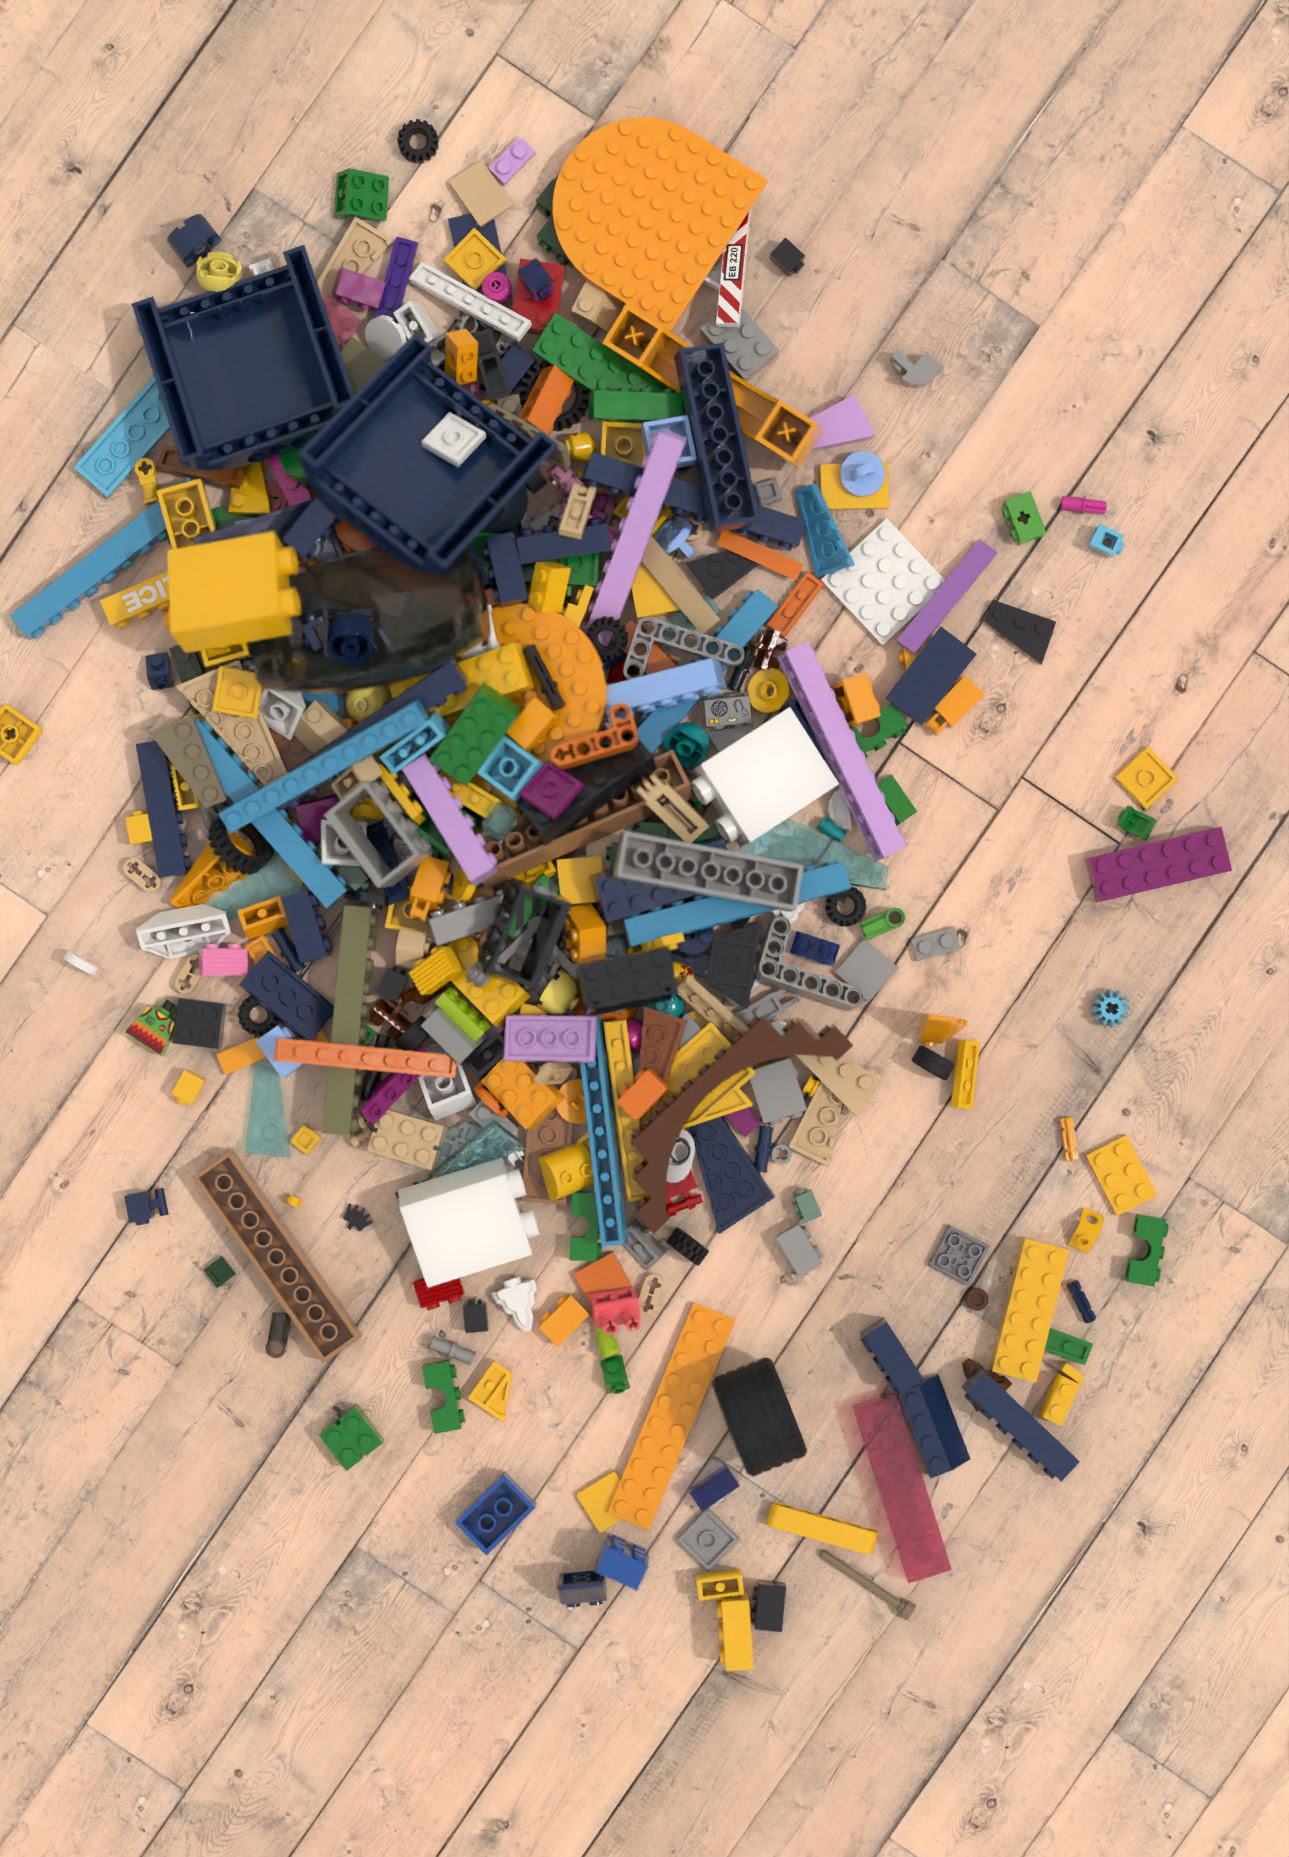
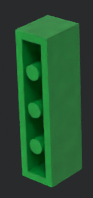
M596 387L594 391L588 394L589 421L644 423L682 416V394L675 393L673 389L661 390V393H653V389L648 388L639 389V392H631V388H618L617 391H609L608 387Z

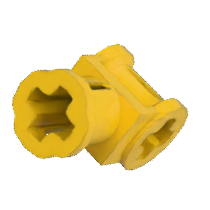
M142 458L136 462L135 471L139 476L140 485L143 489L145 499L143 500V505L155 504L159 501L156 492L159 490L158 469L152 460ZM146 464H147L150 468H152V469H149V470H148V474H147V475H146L143 471H141V470L145 469V466H144V465H146Z

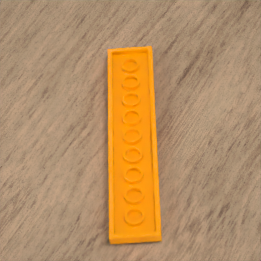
M693 1302L607 1511L608 1514L646 1530L650 1529L735 1323L734 1318Z

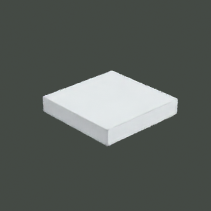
M449 412L421 443L422 447L459 467L486 438V432Z

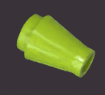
M595 1328L599 1355L601 1354L603 1359L619 1354L620 1345L610 1331V1335H606L603 1329Z

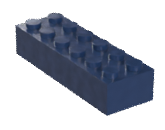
M718 835L691 843L727 850L725 839ZM614 868L590 875L601 919L607 923L697 895L613 879Z

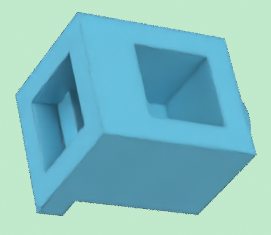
M1099 524L1087 547L1113 558L1115 554L1119 555L1125 545L1122 542L1124 535ZM1103 540H1109L1111 543L1110 547L1104 546Z

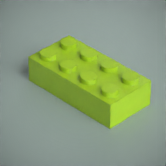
M453 985L435 1001L474 1042L492 1026L490 1020L484 1017L480 1010L474 1007L470 1000L464 997L459 989Z

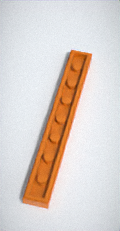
M276 1038L274 1061L455 1078L457 1063L447 1054Z

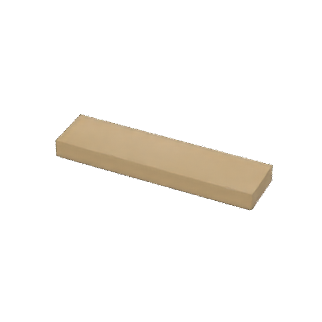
M689 974L676 982L677 994L708 1022H713L728 1040H731L737 1033L743 1034L749 1029Z

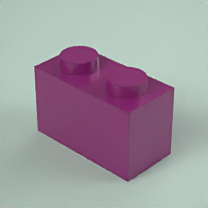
M339 268L332 294L337 296V301L350 304L351 300L359 303L358 308L371 311V308H379L386 282L345 268Z

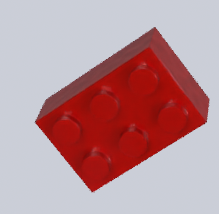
M520 258L512 311L531 321L532 326L526 333L541 335L554 313L559 315L566 272L565 265Z

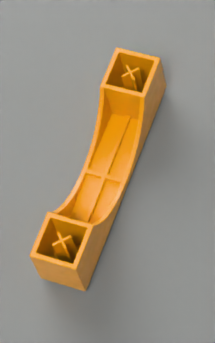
M626 304L602 343L670 389L675 390V392L681 393L674 356L679 349L691 346L665 327ZM730 372L742 434L797 469H800L823 433V429L818 423L783 401L763 392Z

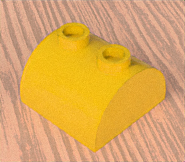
M574 1143L538 1158L550 1201L558 1200L594 1185L591 1155L580 1143Z

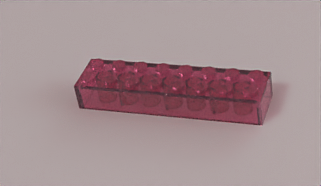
M890 1393L852 1405L908 1584L952 1570L896 1393Z

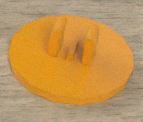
M582 1079L569 1080L559 1089L565 1098L556 1109L560 1116L570 1123L587 1122Z

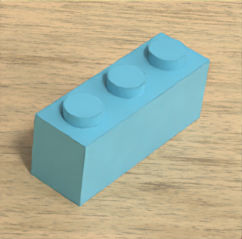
M437 710L429 715L430 718L425 724L398 738L382 752L379 758L393 774L397 773L445 737L451 727Z

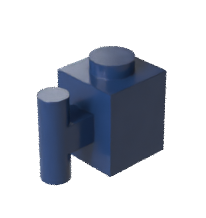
M164 1188L155 1189L156 1199H151L150 1190L124 1196L129 1223L136 1222V1226L150 1223L149 1219L155 1217L154 1208L159 1209L160 1216L169 1215Z

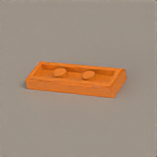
M806 571L766 626L771 630L781 632L780 635L785 638L825 584Z

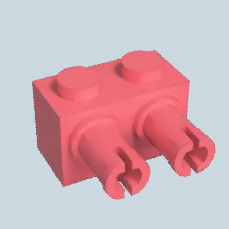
M634 1287L589 1295L591 1318L596 1329H603L606 1335H610V1331L612 1334L617 1333L618 1325H626L629 1331H633L632 1327L635 1330L640 1328L639 1299Z

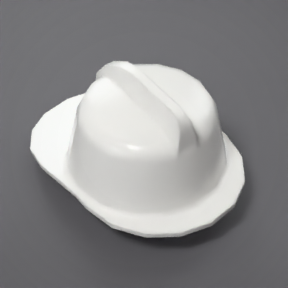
M682 1129L676 1140L669 1161L666 1176L667 1182H679L690 1172L696 1151L694 1140L686 1130Z

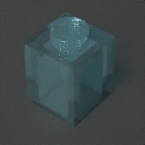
M497 802L482 822L483 832L503 843L517 823V814L511 806L507 804L502 805Z

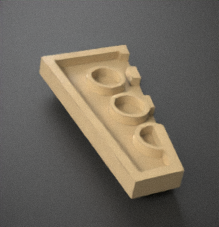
M354 217L317 281L324 304L330 307L337 299V296L332 294L339 268H345L362 274L394 240L359 218Z

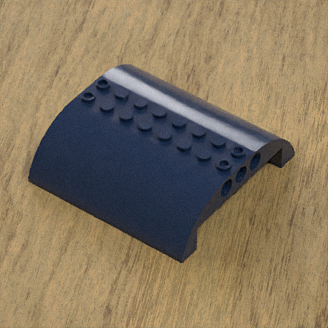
M305 245L283 252L287 265L236 282L226 290L219 292L209 291L160 309L154 297L132 303L183 465L202 470L231 469L257 463L306 446L354 396Z
M414 333L298 453V458L313 487L344 520L400 562L423 572L438 573L444 571L559 445L542 431L533 440L525 436L431 363L429 360L433 347ZM449 412L486 432V438L459 467L422 447L421 443Z

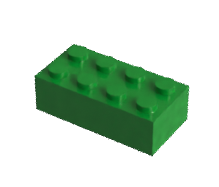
M483 682L445 737L435 748L429 761L467 786L516 720L521 708Z

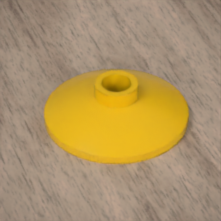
M774 668L757 672L748 685L751 705L763 713H772L781 709L787 702L790 694V684L785 674ZM774 688V693L770 696L769 692Z

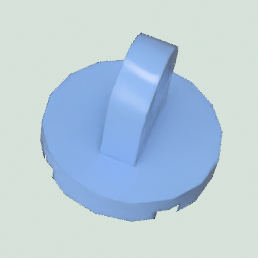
M866 451L855 452L848 456L840 470V479L845 490L859 497L870 496L877 492L885 478L884 465L881 460L873 453Z
M678 516L674 522L670 520L662 525L655 533L654 539L666 554L677 550L683 557L689 560L695 552L685 540L691 532L692 525L685 517Z

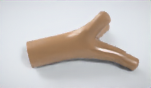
M485 929L482 933H474L469 935L470 937L478 939V950L480 946L486 941L487 929Z

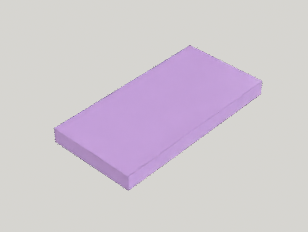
M506 1015L504 1061L595 1063L597 1017Z

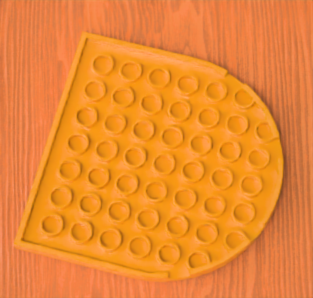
M651 117L623 119L592 132L574 148L566 159L558 175L553 195L555 231L563 252H565L575 269L584 278L623 304L630 305L671 332L762 193L768 180L679 124Z
M517 604L500 608V606L492 608L491 617L497 643H500V647L515 642L521 644L523 649L529 645L536 644L539 654L553 681L557 682V689L566 703L563 708L555 711L561 717L535 748L529 751L542 762L546 763L549 760L552 763L551 751L555 746L600 732L608 698L603 663L588 636L575 623L552 610L550 612H540L529 607L528 604ZM478 616L483 644L486 646L488 641L483 618ZM456 631L449 635L458 662L464 660L461 658ZM529 662L528 665L536 689L507 698L521 708L518 716L522 713L524 704L534 697L542 699L551 707L546 695L542 694L540 690L541 685ZM411 665L396 675L400 683L415 678ZM505 733L504 736H507V737L513 739V738L510 737L507 733ZM582 746L577 752L580 755H584L589 751V748ZM572 749V750H570V753H571V756H572V759H573V758H575V757H574V753H573V749ZM563 753L558 754L560 761H564L565 756H563ZM478 773L471 779L470 782L501 800L502 803L493 816L496 822H501L518 809L516 800L511 799Z

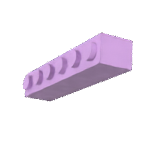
M425 754L402 768L472 884L476 886L497 873L498 870L495 865L498 862L491 851L487 853L483 846L486 845L485 840L480 833L475 834L473 831L474 822L468 814L464 816L461 808L464 806L457 795L452 797L449 792L452 788L445 776L441 778L437 772L440 768L430 762Z

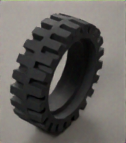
M220 816L217 817L208 829V840L211 841L209 845L211 848H215L213 851L214 855H219L220 858L218 860L221 863L225 861V866L229 869L233 867V871L236 873L240 871L243 875L247 873L252 875L260 871L271 860L275 849L250 822L239 828V830L252 841L257 857L244 854L231 842L225 824Z

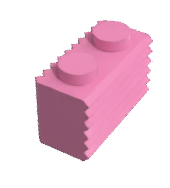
M205 944V949H199V976H247L248 949L241 948V944H227V948H219V944Z

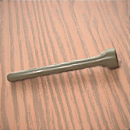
M822 1550L819 1555L823 1560L897 1608L896 1611L899 1612L900 1617L906 1621L910 1618L916 1608L914 1603L904 1599L901 1601L828 1551Z

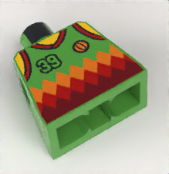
M168 999L164 1000L159 1009L149 1005L126 1029L125 1033L155 1053L163 1056L174 1035L176 1020L170 1016L177 1005Z

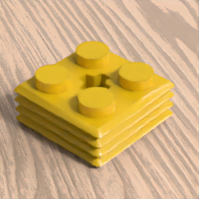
M4 703L0 708V755L18 766L41 735L43 729L16 709ZM15 729L16 731L14 734L16 735V737L14 739L11 738L8 740L9 735L7 734V731H13Z

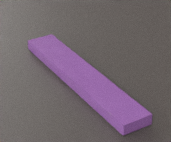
M979 539L899 636L896 643L915 656L995 558L997 552Z

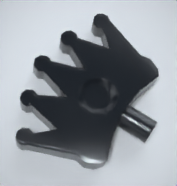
M348 1204L346 1214L343 1216L344 1220L350 1222L347 1226L348 1229L351 1230L355 1226L358 1231H362L363 1228L373 1223L372 1220L366 1222L370 1216L369 1214L362 1217L365 1208H362L357 1213L359 1206L356 1205L351 1210L350 1207L352 1205Z

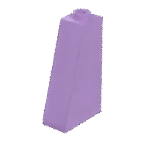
M855 394L810 418L823 429V433L811 452L871 440L876 435Z

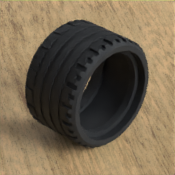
M764 1357L757 1360V1362H751L747 1366H741L737 1370H731L726 1372V1374L714 1377L712 1382L714 1392L739 1457L748 1475L754 1477L764 1471L772 1470L771 1468H777L784 1463L792 1462L794 1459L797 1460L805 1457L807 1452L806 1445L772 1359Z

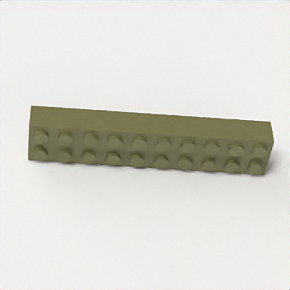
M344 905L331 1043L362 1046V1041L367 1040V1027H363L364 1019L369 1018L370 1005L366 1004V998L371 996L372 982L368 981L369 973H373L374 960L370 959L371 951H375L376 937L372 935L373 928H377L378 915L369 907ZM328 1066L322 1133L353 1136L354 1131H358L359 1118H355L356 1109H360L361 1095H357L358 1086H362L363 1073L360 1072V1069Z

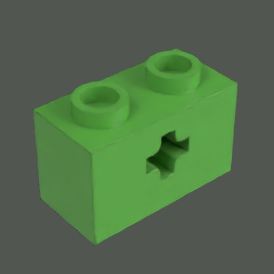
M1031 491L1005 500L1003 503L1004 507L1001 510L1005 520L1010 521L1012 528L1009 531L1014 542L1017 541L1020 546L1044 537L1047 534ZM1020 514L1022 517L1028 518L1025 525L1022 521L1018 522L1017 520Z

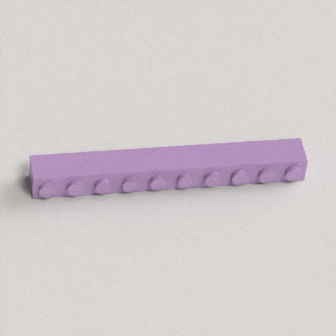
M661 428L658 434L655 432L650 442V446L653 447L651 455L646 454L642 467L645 468L643 476L638 475L634 488L638 490L635 498L631 496L626 509L630 510L627 519L622 518L618 529L622 533L620 538H615L610 550L614 552L612 560L607 559L603 569L606 576L604 581L599 580L595 593L599 595L596 602H591L587 612L591 614L588 622L584 621L581 628L586 635L588 628L596 619H601L603 616L610 618L611 616L617 621L621 617L687 438L663 428ZM603 630L598 634V640L602 645L610 646L614 634L609 630Z
M809 642L785 651L777 658L828 765L839 783L840 790L874 861H879L906 848L904 836L898 830L894 815L889 811L885 803L884 794L879 790L875 782L874 773L869 770L865 761V755L856 743L855 734L846 722L845 713L836 701L835 692L830 688L826 680V673L816 659L815 650L810 646Z

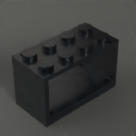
M511 876L510 881H507L503 888L504 896L501 903L496 905L494 921L492 924H489L486 930V941L479 948L477 954L478 962L488 972L538 989L572 903L559 893ZM527 892L549 901L521 971L510 968L506 964L496 962L523 894Z
M669 947L579 964L576 971L584 1016H595L672 1001L678 993Z

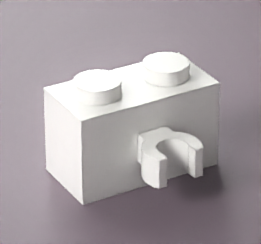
M410 300L393 312L406 334V341L414 333L428 344L440 336L421 302Z

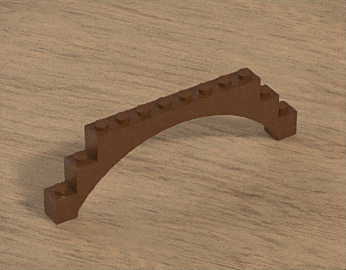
M763 1015L760 1018L754 1017L746 1025L749 1028L743 1034L737 1033L730 1040L732 1045L727 1050L724 1048L719 1050L714 1055L716 1060L710 1066L707 1063L702 1066L697 1072L699 1076L693 1082L689 1079L680 1088L682 1092L677 1097L672 1095L664 1103L666 1107L660 1113L656 1110L647 1119L649 1123L644 1128L639 1126L631 1134L633 1138L630 1144L648 1161L646 1164L642 1161L633 1170L635 1172L633 1180L650 1196L648 1199L646 1197L642 1198L636 1204L638 1209L635 1211V1215L653 1233L660 1229L671 1217L666 1211L665 1196L669 1161L676 1140L696 1107L725 1080L746 1068L764 1061L793 1055L829 1056L838 1061L853 1044L834 1024L824 1026L818 1032L820 1037L816 1039L799 1020L795 1023L791 1020L782 1029L784 1033L781 1035Z

